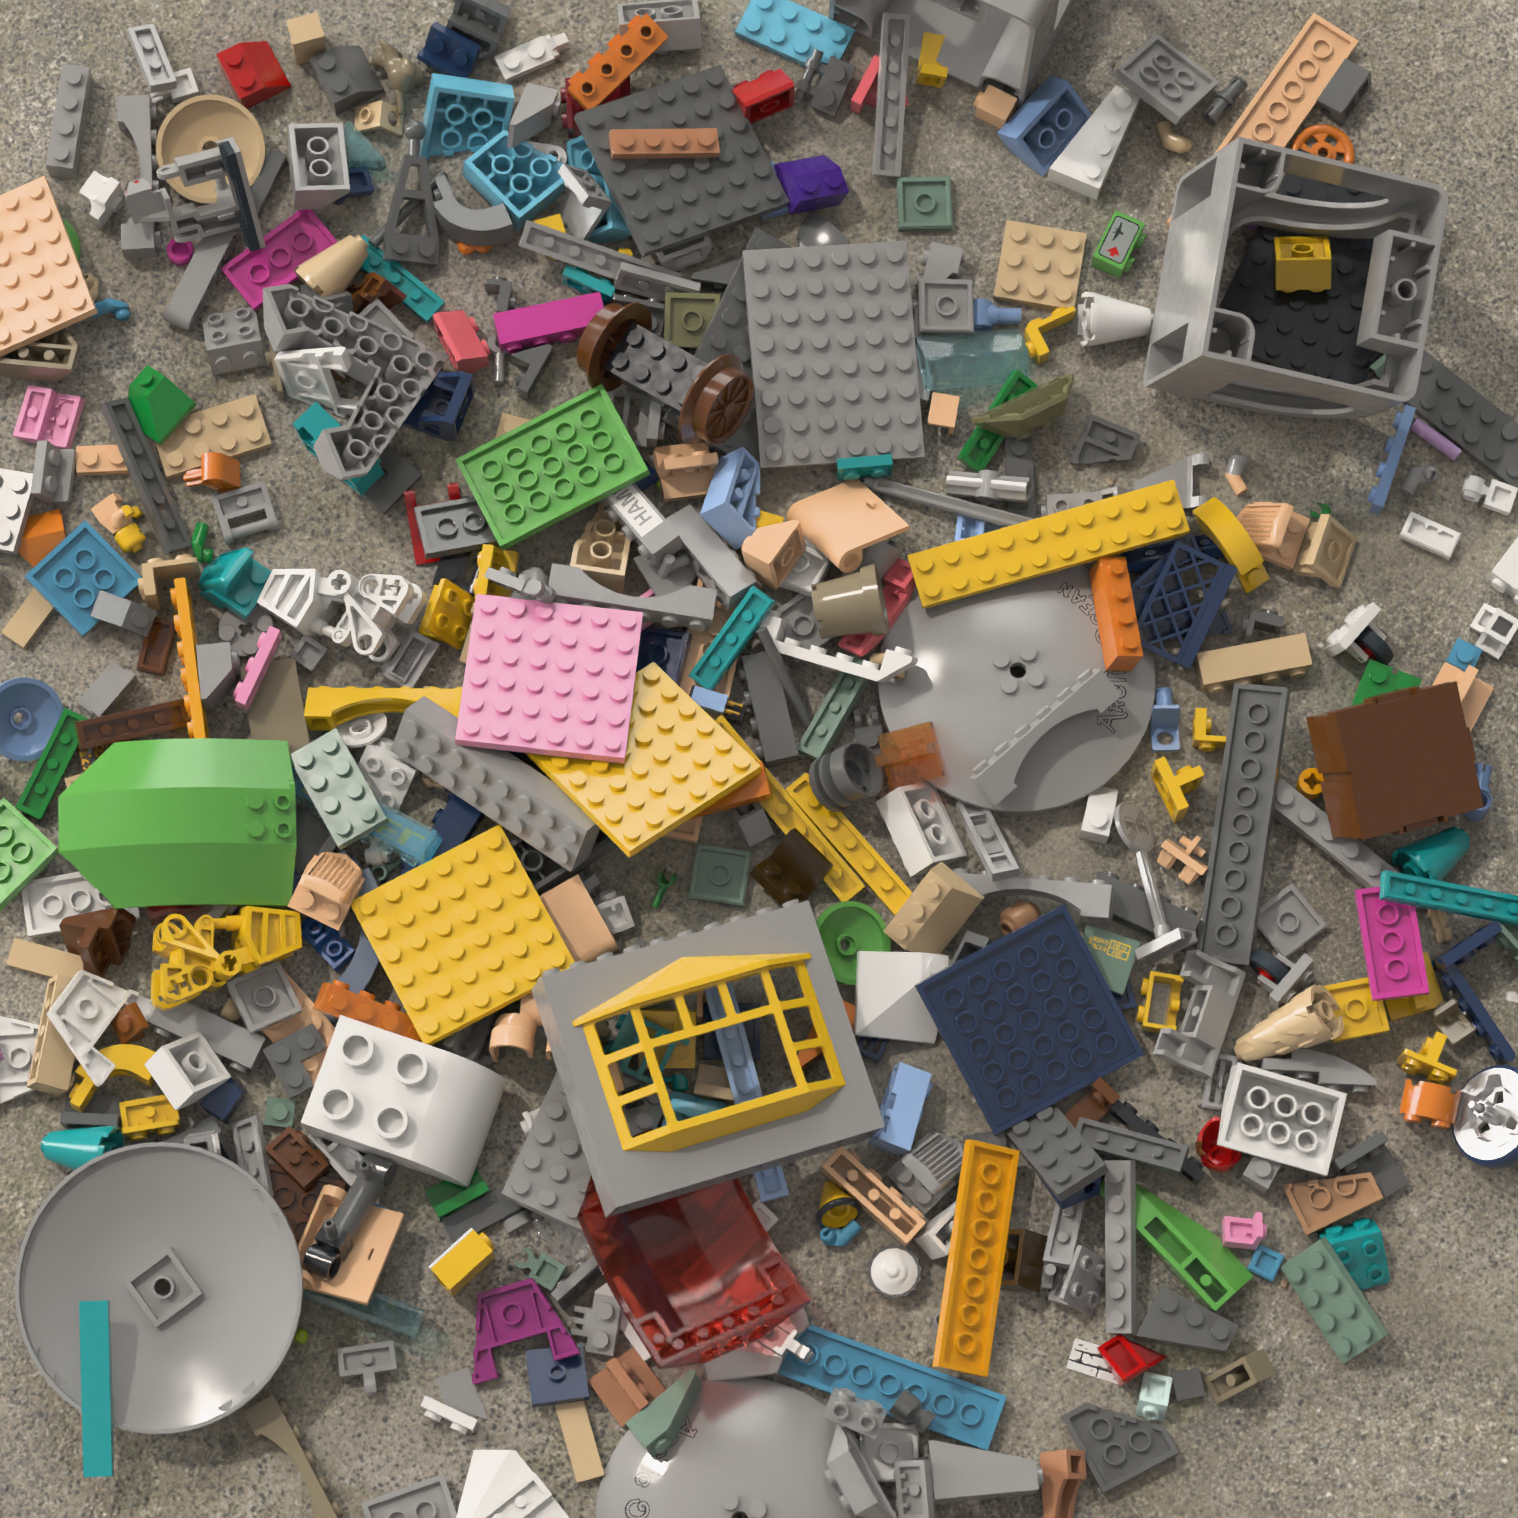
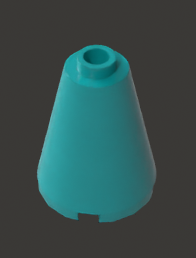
M1454 826L1396 849L1392 854L1393 867L1398 865L1402 874L1443 881L1468 851L1470 838L1465 830Z
M112 1125L50 1131L42 1139L41 1152L44 1153L47 1160L76 1170L102 1154L124 1147V1136L122 1132H117L120 1129L118 1126Z

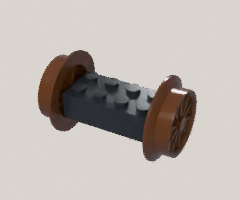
M638 302L625 306L619 303H612L596 313L585 328L577 350V364L580 370L587 374V381L591 389L602 384L606 392H610L623 384L679 416L680 436L684 442L690 445H698L705 441L712 445H718L728 440L738 430L748 414L754 396L753 380L744 373L740 358L733 354H723L712 360L709 364L652 333L650 310L644 304Z

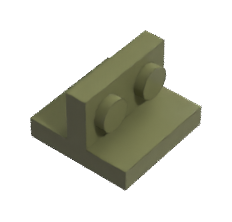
M665 292L664 339L681 349H697L720 303V294Z

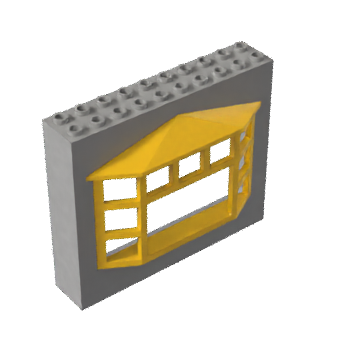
M799 899L791 900L784 903L783 908L773 910L772 907L763 908L756 912V916L749 918L746 917V914L731 918L730 923L724 925L714 922L704 926L703 931L696 933L693 932V929L678 933L677 938L668 941L666 937L658 938L651 941L650 946L640 948L639 945H633L623 950L624 953L613 956L612 952L605 953L596 957L597 961L586 963V960L577 961L569 965L570 969L559 971V968L544 971L542 973L543 976L537 979V983L531 989L605 1218L833 1150L840 1146L843 1147L872 1138L885 1127L809 900L801 903ZM793 966L804 998L781 1002L778 1000L769 971ZM759 974L769 1005L737 1014L726 984ZM717 987L726 1018L693 1026L683 996ZM673 999L683 1030L650 1039L640 1009ZM807 1007L818 1038L793 1042L783 1011ZM630 1012L640 1043L605 1055L596 1029V1023ZM772 1014L797 1086L693 1118L677 1121L653 1049ZM820 1047L823 1051L831 1079L807 1083L796 1052ZM643 1052L653 1084L618 1096L609 1065ZM652 1094H657L667 1125L633 1138L622 1108L623 1105Z

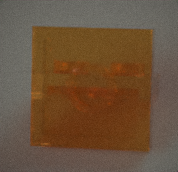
M929 721L877 735L882 754L874 756L876 767L885 768L890 790L945 776L933 722Z

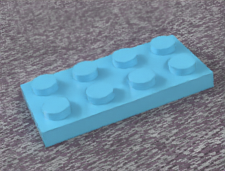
M751 0L735 30V36L806 67L804 64L807 57H811L814 48L824 52L820 63L827 65L831 56L842 60L855 34V29L790 0Z

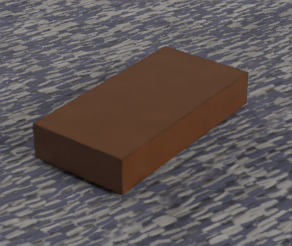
M154 618L148 636L144 637L136 667L137 671L164 677L176 634L174 621Z

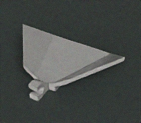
M790 1264L746 1266L732 1288L727 1289L712 1311L714 1313L698 1336V1343L709 1382L778 1374L788 1352L806 1364L814 1356L809 1348L796 1341L810 1327V1323Z

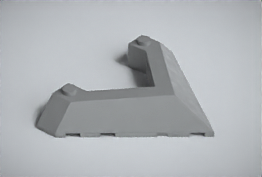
M285 284L264 288V329L274 352L294 348L303 350L346 347L352 364L348 372L344 373L367 385L347 425L323 429L313 446L322 469L340 480L366 476L450 355L441 351L437 354L424 348L425 344L405 335L396 334L391 329L350 311L347 314L334 308L333 303L315 295L312 298L298 292L299 288L293 285Z

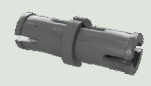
M1235 75L1225 89L1215 95V100L1202 114V118L1209 125L1216 126L1221 117L1228 110H1232L1237 98L1248 87L1246 81L1240 76Z

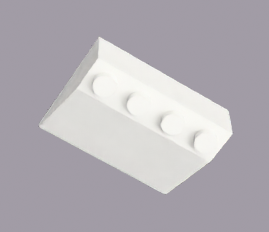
M1237 1063L1231 1067L1217 1145L1327 1176L1347 1094Z

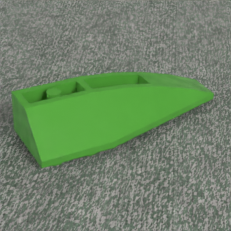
M1105 1179L1100 1183L1099 1193L1104 1200ZM1136 1183V1234L1206 1309L1215 1313L1254 1276L1227 1247H1222V1242L1215 1234Z

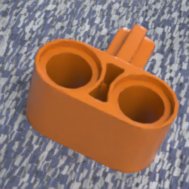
M205 453L201 455V468L187 471L183 475V480L187 487L205 485L224 493L241 488L240 461L223 453Z

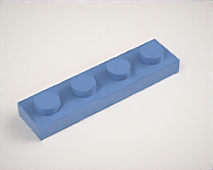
M1406 405L1403 412H1397L1392 427L1397 430L1394 438L1389 436L1384 452L1389 454L1386 462L1381 461L1376 477L1380 478L1378 487L1372 486L1367 500L1372 503L1369 512L1380 515L1384 507L1416 411L1415 407Z

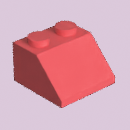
M464 310L433 314L436 334L444 350L450 355L449 359L456 372L463 371L471 374L489 365L488 355L491 354L490 349L484 339L479 340L476 334L479 329L472 316L468 318Z

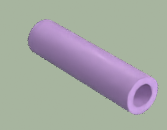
M1419 418L1416 419L1410 430L1453 461L1462 452L1459 447Z

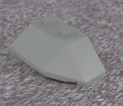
M837 1424L826 1461L828 1470L824 1473L831 1486L837 1485L840 1489L842 1496L838 1498L847 1513L852 1511L854 1516L861 1518H897L847 1427Z

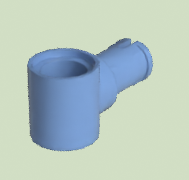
M973 299L974 332L990 331L992 327H996V324L1020 325L1021 308H997V305H992V302L988 299Z
M1483 763L1475 764L1484 807L1463 813L1471 821L1482 820L1492 804L1491 790L1488 788L1492 767L1486 764L1483 770Z

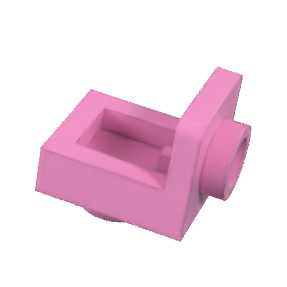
M1256 1212L1252 1219L1224 1216L1221 1221L1222 1247L1256 1250L1261 1240H1264L1266 1237L1267 1225L1262 1221V1212Z

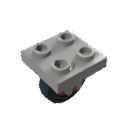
M1260 949L1255 951L1250 958L1251 968L1258 975L1257 983L1270 993L1271 1013L1287 1004L1290 999L1315 983V979H1313L1315 977L1314 960L1305 953L1296 964L1279 953L1274 957Z

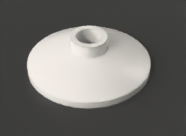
M384 713L370 714L344 722L337 726V730L348 748H358L369 745L379 739L386 731L388 721Z

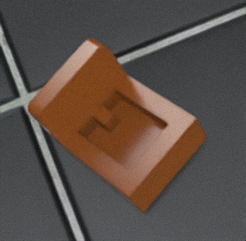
M136 1002L125 1006L110 1022L121 1044L142 1039L144 1037L143 1031L149 1027Z

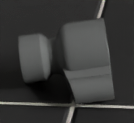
M906 1388L889 1410V1413L901 1422L914 1423V1428L922 1434L936 1416L929 1409L924 1410L921 1407V1400Z

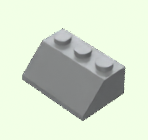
M659 0L617 4L619 34L621 36L629 30L626 25L637 14L642 17L646 13L669 36L668 40L654 52L655 54H666L673 50L692 52L702 48L700 14L697 0Z
M343 123L288 124L287 152L294 210L322 209L350 193Z

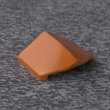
M61 509L28 516L18 553L33 568L67 537Z

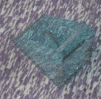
M348 120L344 127L348 168L367 166L369 171H383L386 168L385 158Z

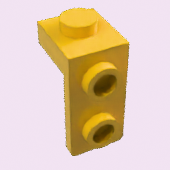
M1065 306L1054 310L1051 316L1043 320L1036 318L1027 324L1023 336L1026 341L1024 346L1029 357H1034L1038 364L1047 361L1050 353L1041 334L1074 319L1076 313L1074 306L1067 309Z

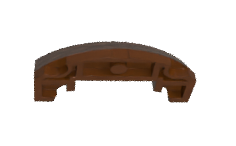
M375 272L367 274L360 285L352 284L346 289V291L352 294L353 313L358 315L376 298L390 310L407 297L400 289ZM330 369L332 377L344 385L348 375L342 371Z

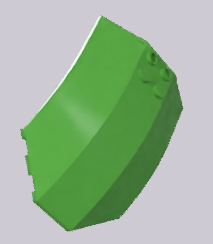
M184 738L113 743L58 797L59 854L65 860L68 859L80 871L79 874L94 889L97 888L109 900L108 903L115 910L117 908L180 905L288 907L292 898L297 847L295 782L288 742L282 740Z

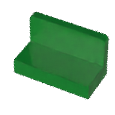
M477 1168L474 1171L469 1188L443 1180L425 1190V1194L440 1221L444 1217L490 1193Z

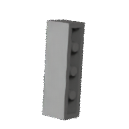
M62 65L46 160V167L50 177L77 180L93 85L90 67Z
M691 504L666 518L681 538L683 548L677 551L680 556L686 554L689 557L690 564L688 566L707 588L717 589L716 598L728 612L737 607L752 585L756 587L757 579L755 574L742 565L737 553L732 549L730 550L724 544L721 535L716 530L713 531L700 515V512H697Z
M161 996L159 999L160 1002L165 1001ZM188 1002L168 1011L155 1008L149 1020V1024L154 1028L153 1033L165 1039H168L169 1036L181 1039L200 1031L219 1060L223 1059L231 1063L229 1067L242 1074H245L246 1070L254 1073L264 1053L263 1049L268 1044L265 1037L256 1033L250 1035L247 1029Z

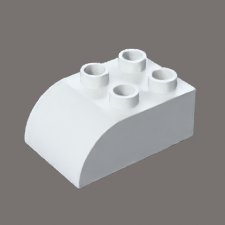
M340 1015L301 1124L308 1134L367 1154L373 1153L396 1164L469 1188L507 1081L496 1072L454 1053Z

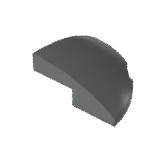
M814 210L810 211L805 217L797 234L798 247L850 244V240L841 231Z

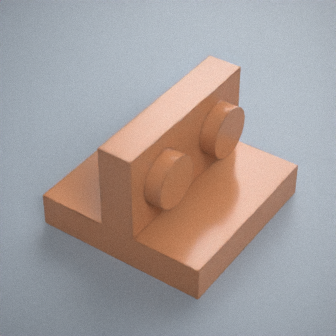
M634 1347L619 1358H612L605 1364L606 1367L588 1380L589 1385L621 1428L626 1426L625 1423L666 1390Z

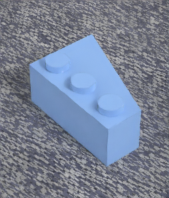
M744 447L718 458L719 463L714 470L700 512L704 520L735 550L741 548L745 539L748 536H752L755 532L756 518L760 516V508L756 507V496L760 494V465Z
M902 1062L894 1065L879 1108L885 1127L872 1138H869L867 1145L896 1156L911 1150L917 1125L923 1115L924 1109L922 1107L924 1100L928 1098L933 1083L930 1082L931 1073Z

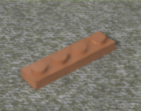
M717 128L610 130L608 134L611 159L718 158L720 154Z

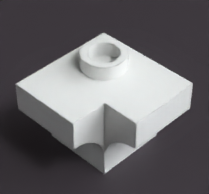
M93 171L79 191L82 202L91 207L89 215L92 223L101 229L112 213L118 212L124 203V194L120 182L112 177H104L96 171Z
M1484 603L1470 625L1471 629L1481 634L1474 646L1499 660L1518 628V619L1500 608H1494Z

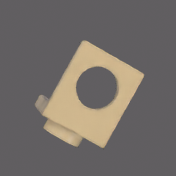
M382 100L358 106L355 108L354 132L360 134L381 128L394 135L402 136L404 113L398 115L397 107ZM390 112L396 116L397 123L395 127L389 123L388 115Z

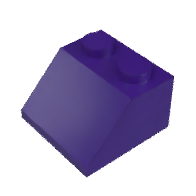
M825 155L774 165L778 180L790 201L788 204L790 215L839 206L849 193L841 167Z

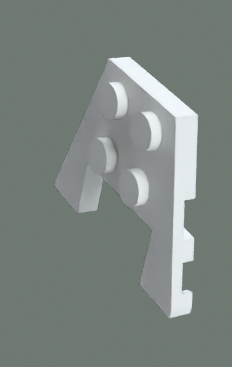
M346 347L278 351L274 360L288 396L310 405L316 401L320 406L324 405L332 408L335 415L345 418L346 415L352 416L359 401L340 398L330 369L348 372L352 363Z
M80 970L46 1015L93 1083L99 1087L116 1065L93 1047L121 1007L124 1008L128 1004L136 1002L147 1022L151 1018L155 1007L151 999L140 996L136 991L131 989L127 991L113 985L114 983Z
M0 1016V1048L5 1058L0 1061V1104L36 1091L26 1086L39 1025Z

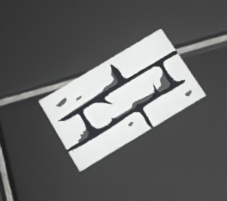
M1075 1338L1066 1368L1118 1384L1097 1350L1099 1345Z

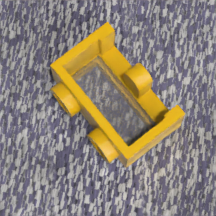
M1150 971L1148 979L1143 978L1140 995H1146L1144 1006L1139 1005L1136 1022L1141 1023L1140 1030L1160 1033L1161 1028L1176 1030V1018L1180 1007V991L1184 978L1179 975Z

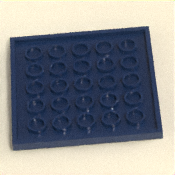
M1065 904L914 985L994 1135L1091 1084L1099 1077L1102 1078L1144 1055Z

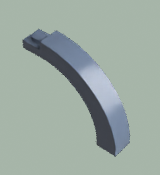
M350 856V858L361 868L355 856ZM369 867L362 871L361 877L366 880L357 898L378 888ZM362 927L356 953L346 971L338 979V981L350 985L349 991L359 994L360 990L368 992L381 966ZM326 1015L332 1025L337 1023L339 1020L329 1015Z

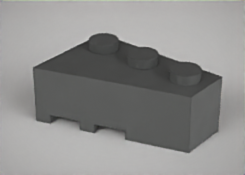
M1162 1285L1133 1340L1223 1355L1228 1349L1239 1325Z

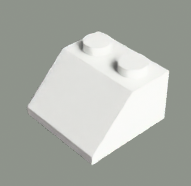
M200 1031L161 1046L144 1064L175 1110L195 1103L231 1078Z

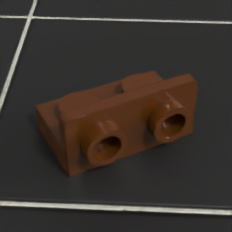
M288 1126L264 1148L265 1153L305 1191L322 1174L326 1176L330 1173L329 1159L321 1150L317 1149L315 1151L308 1144L310 1141L302 1131L297 1130L295 1132Z

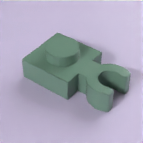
M523 1247L522 1251L529 1256L528 1261L522 1263L515 1260L514 1264L523 1270L531 1269L532 1271L528 1278H534L538 1284L550 1291H554V1287L562 1280L568 1267L543 1252L539 1259H537L536 1253L533 1250Z

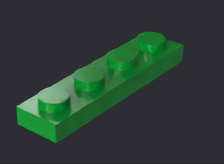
M1018 369L1013 370L988 410L1038 387V385ZM977 426L956 459L974 473H979L980 470L986 468L1004 440V437Z
M64 708L15 807L17 810L42 821L79 746L74 722L88 718Z

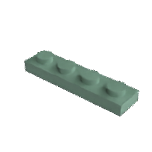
M850 655L853 657L852 663L862 665L863 660ZM840 671L797 746L800 754L815 760L829 752L870 679Z

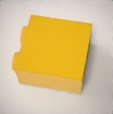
M470 1228L428 1267L436 1280L454 1297L495 1259L493 1253L495 1249L493 1247L494 1244L483 1232L478 1235Z

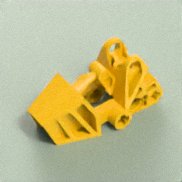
M246 906L241 908L236 915L226 916L225 918H212L210 915H203L195 922L194 927L180 914L169 915L164 919L163 923L156 927L153 934L152 952L168 959V963L160 964V970H154L151 974V1002L153 1006L162 1011L171 1010L195 999L204 990L209 992L217 991L237 973L242 976L277 960L282 961L291 957L294 951L302 948L300 912ZM172 919L180 921L183 927L182 931L169 921ZM214 929L232 931L230 950L224 951L219 955L213 949ZM186 981L187 986L183 988V982ZM176 989V990H177V995H175V993H171V992H173V991ZM161 995L165 1001L160 1002L158 997Z

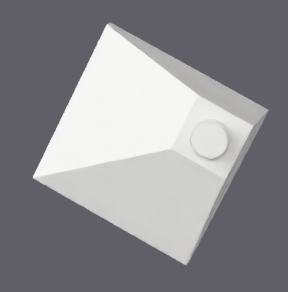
M857 952L854 1036L935 1044L938 1029L914 985L948 967L949 956L923 952Z

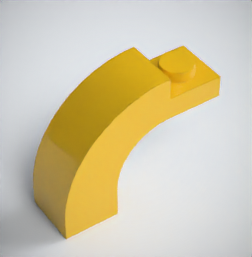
M1212 497L1192 511L1201 532L1217 545L1230 565L1238 568L1235 576L1244 592L1249 593L1270 579L1262 564L1264 560L1253 540L1234 514L1220 500Z
M133 1044L113 1045L99 1050L101 1054L116 1065L106 1080L115 1076H129L149 1087L153 1085L155 1080L144 1064L156 1052ZM80 1065L75 1074L82 1083L75 1084L69 1098H71L70 1104L72 1108L83 1113L98 1087L93 1083L82 1065Z

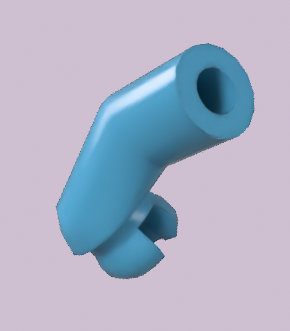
M107 298L95 303L98 313L91 316L95 319L104 314L113 313L117 320L126 321L130 318V307L126 302Z
M852 1219L843 1229L823 1228L820 1231V1239L827 1246L844 1247L863 1228Z

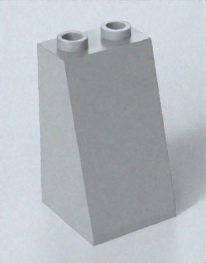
M935 1440L928 1441L926 1450L927 1457L930 1459L934 1504L1035 1495L1039 1487L1043 1485L1042 1467H1037L1036 1460Z

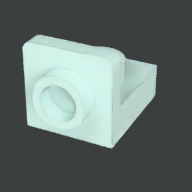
M1144 1371L1135 1415L1144 1417L1147 1420H1164L1168 1407L1172 1377Z

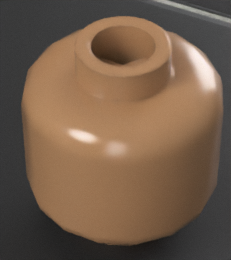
M1018 900L1001 913L1000 929L1004 935H1007L1040 917L1041 911L1032 902Z

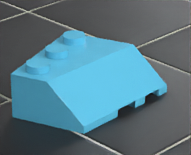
M432 73L423 117L426 134L421 140L420 156L429 159V156L441 154L450 156L454 155V152L468 150L477 152L501 131H508L515 99L512 85Z
M503 130L464 161L462 176L492 207L504 203L513 228L518 232L525 226L527 220L531 221L555 202L566 189L565 181L558 173L563 163L557 161L558 158L551 154L546 155L533 148V145L527 141L513 148H508V131Z

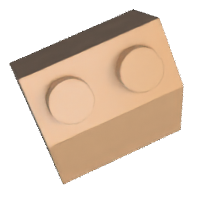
M791 520L757 528L752 536H748L743 542L742 554L746 568L755 574L758 582L775 591L807 549L800 522Z

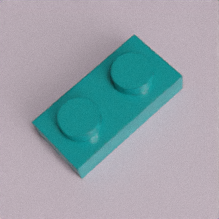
M567 265L562 273L564 285L586 295L600 292L602 302L607 305L612 304L613 294H616V288H614V285L609 280L594 278L585 269L577 266L573 268Z

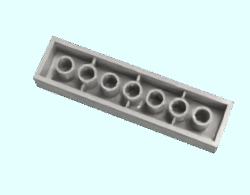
M426 696L421 697L405 709L391 752L568 871L572 872L589 858L600 828L553 781L506 750L455 745L458 718Z

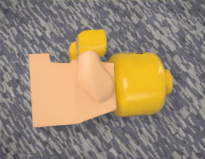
M112 493L91 508L98 521L111 533L115 534L114 539L123 552L129 553L133 551V553H136L143 548L142 544L145 542L146 537L139 526L133 523L132 518H139L143 515V512L137 506H123L122 502L124 499L122 496Z

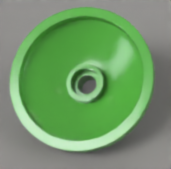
M844 901L834 904L823 911L816 920L837 983L856 986L857 952H891L890 937L883 932L887 927L884 920L875 910L863 903ZM841 941L846 944L845 951L841 949Z

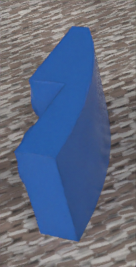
M308 917L301 923V936L336 973L353 959L356 953L355 949L344 938H339V933L336 929L311 917Z

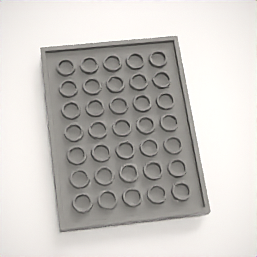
M891 241L744 250L742 257L760 469L834 465L839 458L892 454V461L923 459L925 454L907 242Z

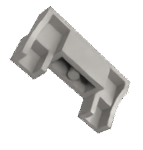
M1188 950L1179 976L1195 984V988L1180 1032L1172 1028H1161L1153 1055L1171 1065L1182 1066L1200 1077H1211L1221 1046L1225 1041V1034L1230 1019L1234 1014V1008L1246 972L1223 963L1200 950Z

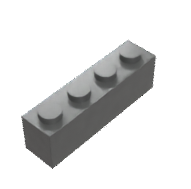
M767 652L742 656V665L737 666L740 682L745 681L748 690L743 692L745 705H747V708H752L754 716L749 721L752 734H758L760 744L755 745L757 757L760 761L764 760L766 768L798 762L799 755L783 686Z
M1098 871L1094 880L1108 881V885H1112L1115 890L1112 920L1152 939H1156L1153 931L1155 926L1144 887L1132 882L1128 885L1120 881V877L1112 872L1104 871L1102 873ZM1159 894L1166 923L1169 924L1171 931L1177 928L1195 931L1201 917L1196 915L1197 912L1186 906L1179 908L1170 904V899ZM1186 947V948H1184V949H1182V950H1180V951L1183 952V953H1185L1188 947Z

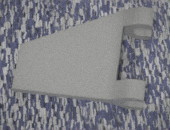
M1209 454L1190 455L1135 481V490L1174 479L1183 510H1194L1209 500V496L1206 495L1193 497V469L1209 470Z

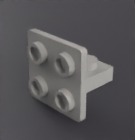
M1077 1245L1069 1269L1058 1268L1047 1300L1054 1304L1075 1308L1085 1315L1093 1316L1105 1282V1259L1086 1247Z

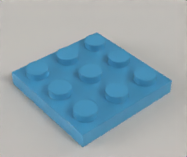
M85 520L29 571L24 578L84 637L100 622V620L90 617L99 590L125 599L138 586V578L142 577Z

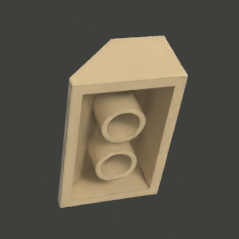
M941 861L930 869L883 932L907 951L941 955L985 897Z

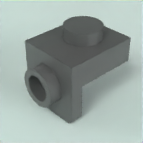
M493 276L491 279L485 278V292L499 294L496 313L514 310L516 296H512V281H508L500 276Z
M1252 609L1249 617L1244 616L1240 633L1245 634L1243 642L1249 643L1253 628L1279 634L1284 617L1279 616V613L1274 610L1263 609L1258 611Z

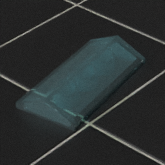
M1018 328L974 332L973 335L949 334L915 338L925 391L1002 384L1006 382L1012 371L1017 369L1028 377V350Z

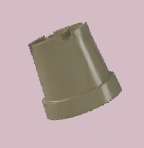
M876 563L861 567L859 572L811 584L813 607L816 621L821 622V628L818 630L822 639L873 633V636L890 634L886 602Z

